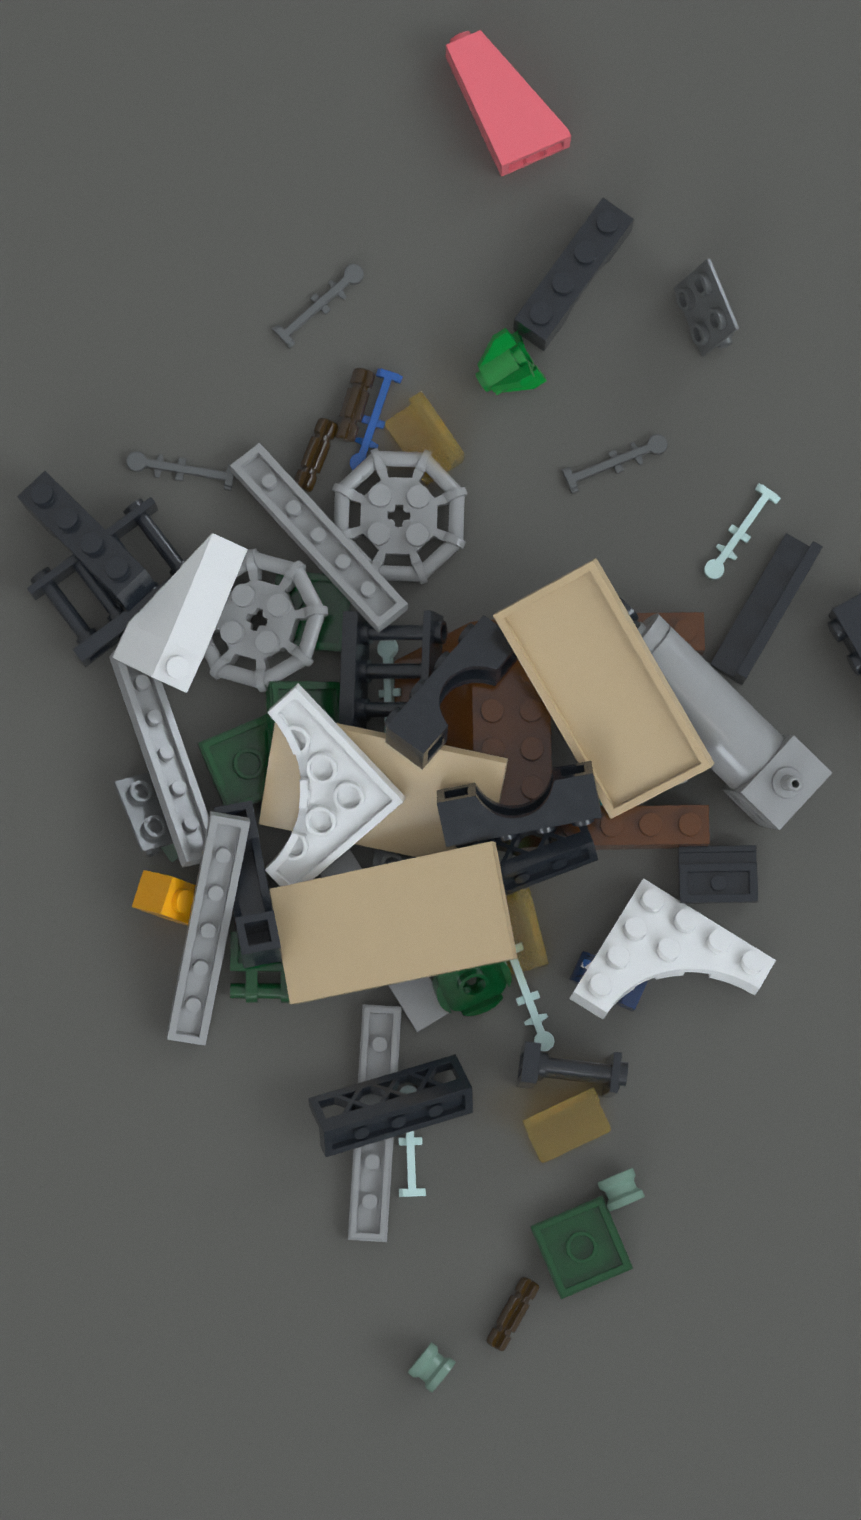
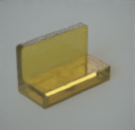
M422 391L409 399L408 407L385 422V427L403 452H424L425 449L431 451V456L446 472L464 462L465 453ZM426 472L422 478L426 485L434 481Z
M530 888L522 889L506 896L515 944L522 942L524 950L517 952L522 972L548 966L549 962ZM510 960L506 961L511 971V975H514L515 973L513 971Z
M594 1087L522 1121L540 1162L545 1163L611 1131Z

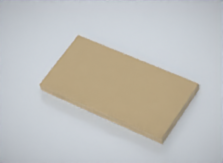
M597 558L530 593L493 615L578 763L592 761L598 796L611 819L713 766L714 761Z
M276 722L274 724L259 824L293 831L299 813V780L301 776L296 755L293 754L286 737ZM336 723L405 796L404 802L357 841L356 845L413 857L458 849L455 846L446 847L437 807V790L476 783L482 793L489 799L497 803L501 801L508 758L444 745L422 770L385 743L386 733Z
M493 841L270 889L290 1004H300L518 959L496 842Z

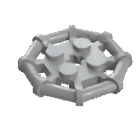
M378 448L370 450L371 454L339 484H334L332 491L335 492L334 524L386 581L420 582L422 585L427 583V579L456 551L464 549L466 541L463 540L465 496L468 493L466 488L460 487L431 456V451L425 449L424 452L379 451ZM386 466L415 467L412 478L388 477ZM376 470L381 481L372 486L366 495L357 492L355 489ZM425 472L445 493L436 498L432 496L429 490L420 483ZM350 501L361 505L360 526L349 528ZM449 505L448 532L437 529L438 507ZM397 506L403 507L405 513H410V520H404L402 527H396L394 520L388 519V514L395 512ZM364 535L375 546L378 552L373 561L353 540ZM435 538L443 543L423 562L421 561L418 552L428 541ZM386 555L410 556L412 566L383 564Z
M256 548L247 550L237 577L248 571L250 581L245 584H239L235 586L233 591H230L213 633L220 632L221 638L227 643L229 650L221 656L211 637L204 654L211 669L210 675L216 680L220 678L258 688L259 692H266L269 681H281L299 669L312 665L314 662L312 659L323 619L328 616V607L323 606L305 571L306 565L300 560L296 562L259 553ZM262 570L284 575L279 586L262 581ZM295 586L306 605L304 608L297 609L290 599L289 592ZM258 611H263V617L268 619L266 626L260 625L258 630L254 631L251 618L253 615H257ZM300 620L307 621L300 645L297 646L293 642ZM287 650L292 655L270 668L269 660L274 658L272 656L278 652ZM239 656L256 660L255 671L234 665Z

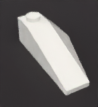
M211 533L180 566V569L164 586H161L149 602L127 623L112 658L187 693L207 650L248 549Z

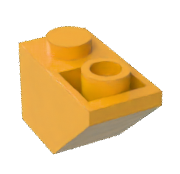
M143 870L132 907L188 926L196 885L173 876Z

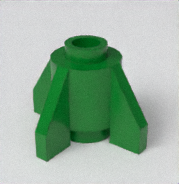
M505 327L494 334L477 365L480 371L475 374L486 392L492 390L496 395H500L504 392L530 390L537 388L547 381L541 370L534 365L518 331L510 334Z

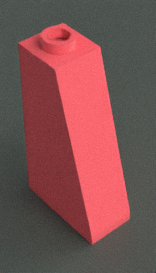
M481 30L472 34L470 31H465L450 39V43L446 45V59L501 177L570 147L571 134L568 128Z

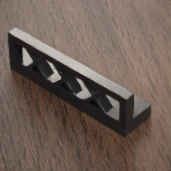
M786 533L710 663L716 671L743 685L823 546L814 541L808 546Z
M587 825L578 826L580 832L568 837L554 834L558 827L556 826L553 831L548 833L535 834L533 831L518 833L515 838L507 841H495L492 838L478 841V844L493 841L496 842L497 850L506 852L500 862L505 894L509 895L599 860ZM534 835L542 838L538 848L528 852L518 848L524 837Z
M456 1054L308 1098L310 1110L319 1127L320 1146L325 1157L473 1113L472 1086ZM452 1070L456 1080L446 1083L433 1080L436 1074ZM408 1082L419 1086L416 1092L409 1094L396 1091L399 1085ZM371 1093L382 1097L379 1103L373 1105L359 1102L362 1096ZM337 1105L345 1108V1110L340 1115L326 1118L321 1108Z

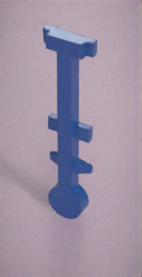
M382 368L377 369L376 376L384 380L371 417L363 416L362 423L367 424L368 427L364 438H356L355 440L356 443L361 445L359 453L354 454L350 459L352 471L367 458L369 448L375 449L379 446L372 441L376 427L384 429L386 422L379 420L391 382L400 384L403 376Z

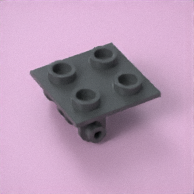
M709 258L674 287L677 304L684 312L690 327L692 340L698 346L702 357L706 356L717 346L719 349L733 344L731 337L739 329L712 261Z
M149 772L115 781L114 785L141 852H146L147 856L151 857L162 852L161 847L174 844Z

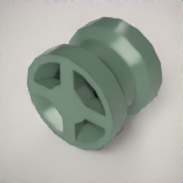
M633 1168L597 1182L599 1189L607 1195L608 1201L606 1205L609 1212L645 1197L643 1190L638 1188L634 1182L636 1174Z
M431 1342L407 1373L413 1378L419 1377L425 1382V1388L432 1393L456 1362L451 1357L444 1358L438 1353V1347Z

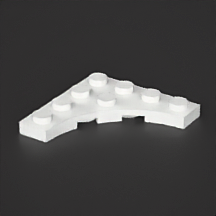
M299 683L268 711V714L277 723L286 737L293 754L296 755L301 776L299 780V813L295 827L285 846L265 869L280 887L313 880L405 800L403 793Z
M643 878L569 999L599 1018L604 1019L610 1009L622 997L634 990L637 985L652 978L657 980L672 976H683L685 972L709 974V978L730 983L755 995L776 960L686 904H680L678 899Z

